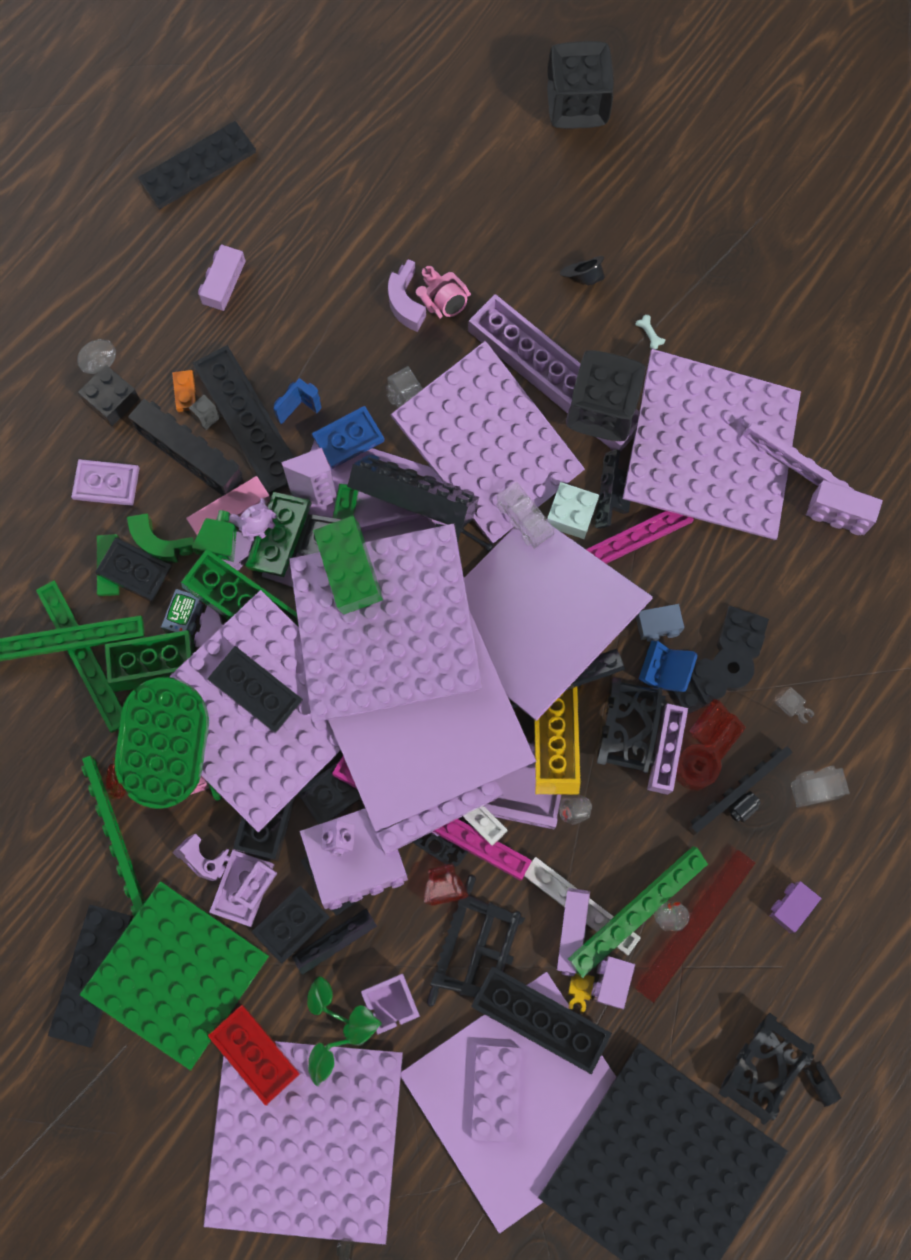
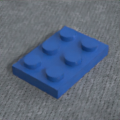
M365 406L312 433V437L318 447L322 448L331 469L385 441Z

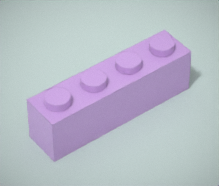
M666 704L662 708L654 750L655 761L654 765L651 766L647 790L667 795L673 792L688 708Z

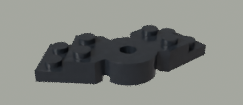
M732 606L728 607L716 645L720 652L713 660L704 658L695 663L686 691H672L680 707L688 708L687 715L722 699L727 690L738 691L750 682L755 669L753 660L760 655L769 621L768 618ZM727 666H734L737 672L735 674L730 673Z

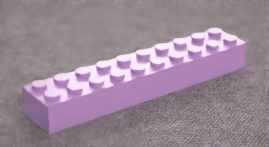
M494 294L469 320L468 332L480 342L486 341L497 356L568 413L581 363ZM636 409L634 412L631 429L625 441L598 439L610 449H618L621 452L635 436L639 411Z

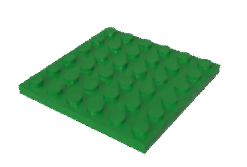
M160 881L82 990L80 996L191 1071L211 1042L208 1035L226 1020L269 955Z

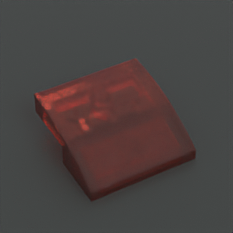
M713 699L689 732L715 757L722 760L746 727L719 700Z

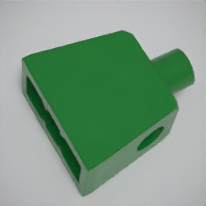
M219 510L216 520L209 518L204 520L192 546L195 554L202 555L208 549L220 559L234 562L237 529L234 524L228 523L231 515L229 512Z

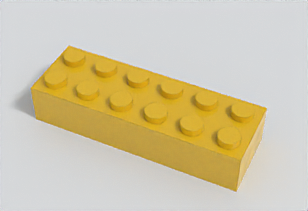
M577 687L565 690L537 721L534 719L535 794L579 795Z

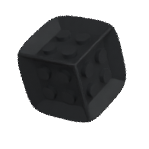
M581 41L560 43L552 46L547 72L548 104L552 126L573 129L598 127L607 124L612 110L614 84L612 58L608 43Z
M585 351L576 378L571 406L567 414V427L579 433L606 440L625 441L629 435L632 417L639 400L646 370L645 365L639 361L607 352Z

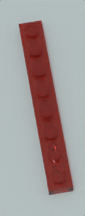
M736 850L636 986L635 989L649 1001L655 1002L755 865L753 860L740 850Z

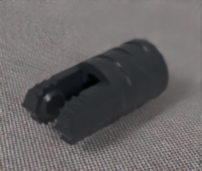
M818 1061L816 1062V1068L821 1074L822 1080L817 1081L812 1070L808 1067L804 1068L803 1071L823 1106L827 1107L836 1103L842 1097L822 1062Z

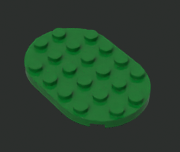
M172 677L154 678L133 690L124 703L115 755V771L119 784H122L128 793L127 795L143 806L156 809L174 806L189 797L200 781L209 729V716L204 700L191 685Z

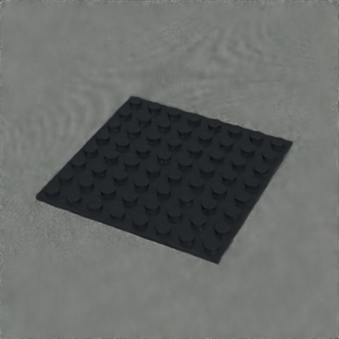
M639 1043L538 1196V1199L620 1260H721L788 1151Z

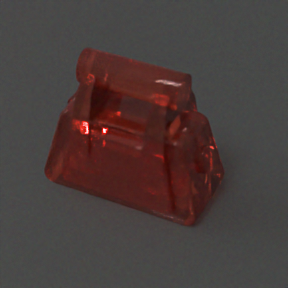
M453 863L428 869L429 882L425 886L424 903L435 906L468 897L461 878L455 874ZM446 874L445 878L438 879L439 875Z

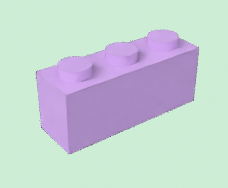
M221 245L219 250L214 253L213 264L211 268L207 269L206 280L204 284L200 285L198 291L202 304L222 311L225 310L245 264L243 251Z

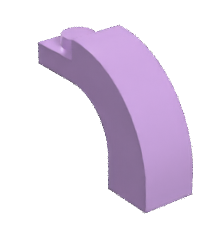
M408 259L405 265H401L398 274L391 273L388 283L389 304L398 321L418 332L426 317V307L412 301L405 292L415 273V262Z

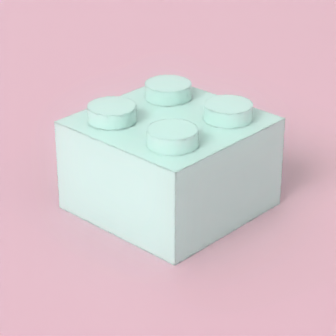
M560 482L547 518V523L561 532L584 539L599 495Z

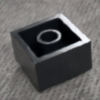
M107 365L78 391L83 402L111 426L140 399L136 390Z

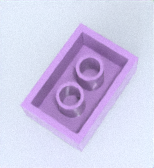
M823 480L812 495L806 515L815 521L830 523L835 528L850 530L852 534L865 535L876 523L883 500Z

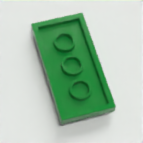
M273 492L268 508L277 515L276 519L273 518V523L276 526L274 529L268 528L264 531L266 537L261 539L259 536H256L245 566L250 570L285 577L290 558H292L312 502L308 499Z

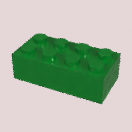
M350 516L313 530L336 606L344 615L383 601L384 599L365 540L355 517Z
M189 630L105 644L108 684L114 692L136 689L144 682L154 678L170 677L195 653L194 639Z

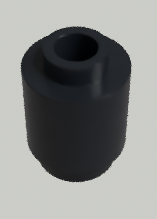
M751 791L744 793L729 806V815L736 822L741 821L744 823L759 809L758 806L761 802Z

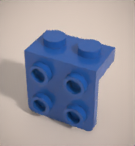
M300 378L296 382H292L287 388L285 395L279 397L274 403L273 409L277 421L282 424L301 402L315 413H318L322 408L318 389L313 384H307Z
M651 640L639 680L653 689L660 687L662 690L684 692L687 690L698 655L694 651L672 650L659 641Z

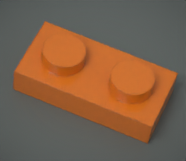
M192 370L172 372L177 412L190 411L189 407L196 402L194 373Z

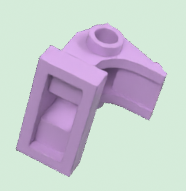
M196 834L187 837L172 853L178 859L181 858L198 877L210 881L216 880L217 877L220 878L225 870L223 863L230 859V856L227 855L229 850H223L215 859L208 860L199 852V842L201 839Z

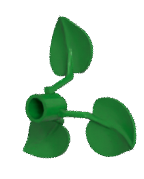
M321 976L314 980L307 997L309 1011L314 1015H319L324 1011L347 1024L343 1029L346 1040L327 1044L326 1047L324 1044L318 1043L312 1049L308 1060V1070L311 1080L316 1086L324 1082L334 1068V1055L330 1051L332 1047L344 1044L361 1045L382 1024L366 1006H357L352 1011L350 1019L329 1010L327 1006L333 999L332 988L329 982Z

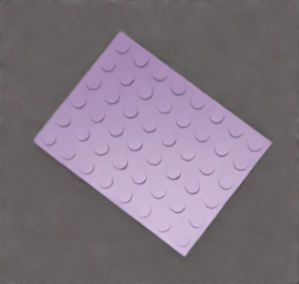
M486 341L390 415L443 483H451L459 490L472 491L475 496L479 497L473 521L491 544L557 492L560 482L567 484L585 470Z

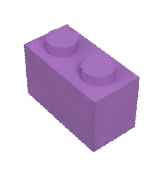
M801 881L795 884L791 883L785 889L784 893L786 896L782 901L778 899L771 907L773 912L770 917L789 933H795L822 899Z

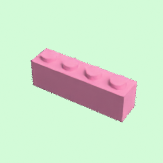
M256 476L186 519L195 534L198 535L206 518L216 520L219 510H224L240 517L247 508L259 504L260 498L265 500L268 507L271 498Z

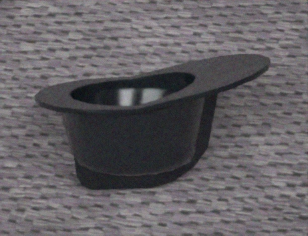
M597 256L587 261L571 264L562 269L560 275L562 277L574 276L583 285H593L605 278L601 265L604 256Z

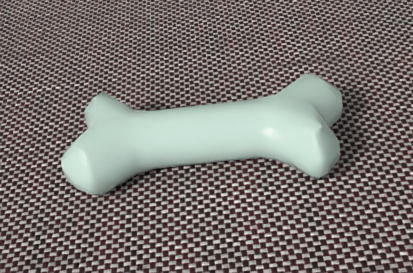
M644 315L643 319L637 320L635 325L645 330L651 341L650 349L657 350L659 345L665 343V339L659 338L650 325L651 317Z

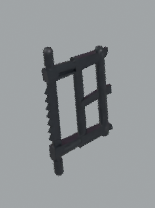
M473 874L467 877L464 892L461 891L458 909L452 915L454 920L450 922L452 927L447 930L449 935L445 938L446 943L442 946L444 951L439 954L441 957L437 962L439 967L432 979L430 986L433 987L430 989L426 1002L429 1007L435 1005L439 988L460 992V996L476 997L481 987L473 985L482 955L498 960L496 968L504 972L506 963L512 965L514 959L509 953L518 925L522 924L525 918L521 917L520 911L511 913L494 905L491 901L488 904L471 896L470 893H472L476 877ZM470 909L486 916L465 981L463 982L445 974L466 910ZM494 918L510 923L501 952L485 947Z

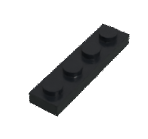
M366 908L293 955L292 958L303 975L370 932L377 925Z

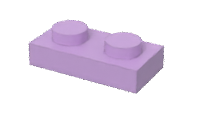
M258 861L234 899L253 911L277 873Z

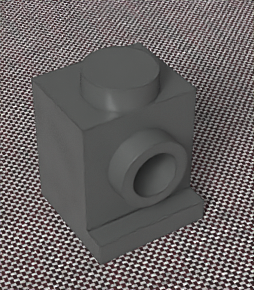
M205 395L189 407L192 416L205 430L209 429L221 418L215 405Z

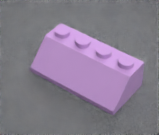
M322 448L281 462L291 495L308 499L317 506L321 504L329 505L336 499L331 470Z

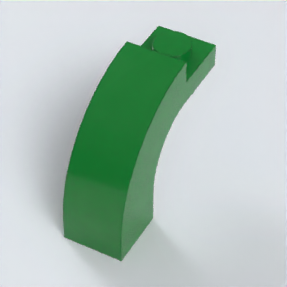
M148 513L127 517L130 533L142 551L166 563L178 562L177 554L186 556L194 552L192 549L195 541L193 537L173 541L157 538L153 533L152 520Z

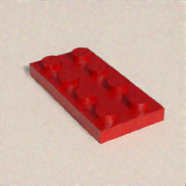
M241 1005L208 1035L265 1106L301 1074L244 1005Z

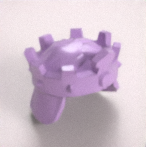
M260 498L259 504L247 508L240 517L236 514H231L229 520L242 531L244 537L247 536L249 541H253L255 536H259L261 539L266 537L264 531L268 528L274 529L276 525L273 523V518L276 519L277 515L266 506L265 500Z

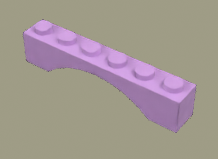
M237 532L234 562L223 561L238 571L247 563L255 538L253 541H249L247 536H243L242 532ZM208 605L205 613H202L200 617V632H196L194 637V644H196L197 650L223 626L222 615Z

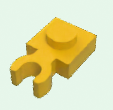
M575 973V976H571L568 995L574 996V998L570 1001L568 1009L572 1010L573 1005L578 1004L581 1007L580 1014L585 1012L586 1003L584 999L590 1000L595 977L585 975L582 978L577 973Z

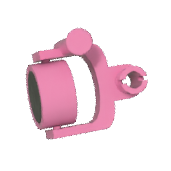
M426 266L427 271L423 269L422 275L428 288L425 286L418 287L416 295L420 296L430 313L435 312L440 319L443 317L441 312L447 317L460 313L467 304V297L471 295L467 286L453 272L440 276L432 266ZM436 294L435 300H434L435 304H434L431 300H432V298L434 297V295Z

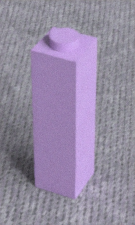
M568 888L557 966V970L562 971V974L567 976H575L576 973L567 959L584 944L590 891L574 888Z

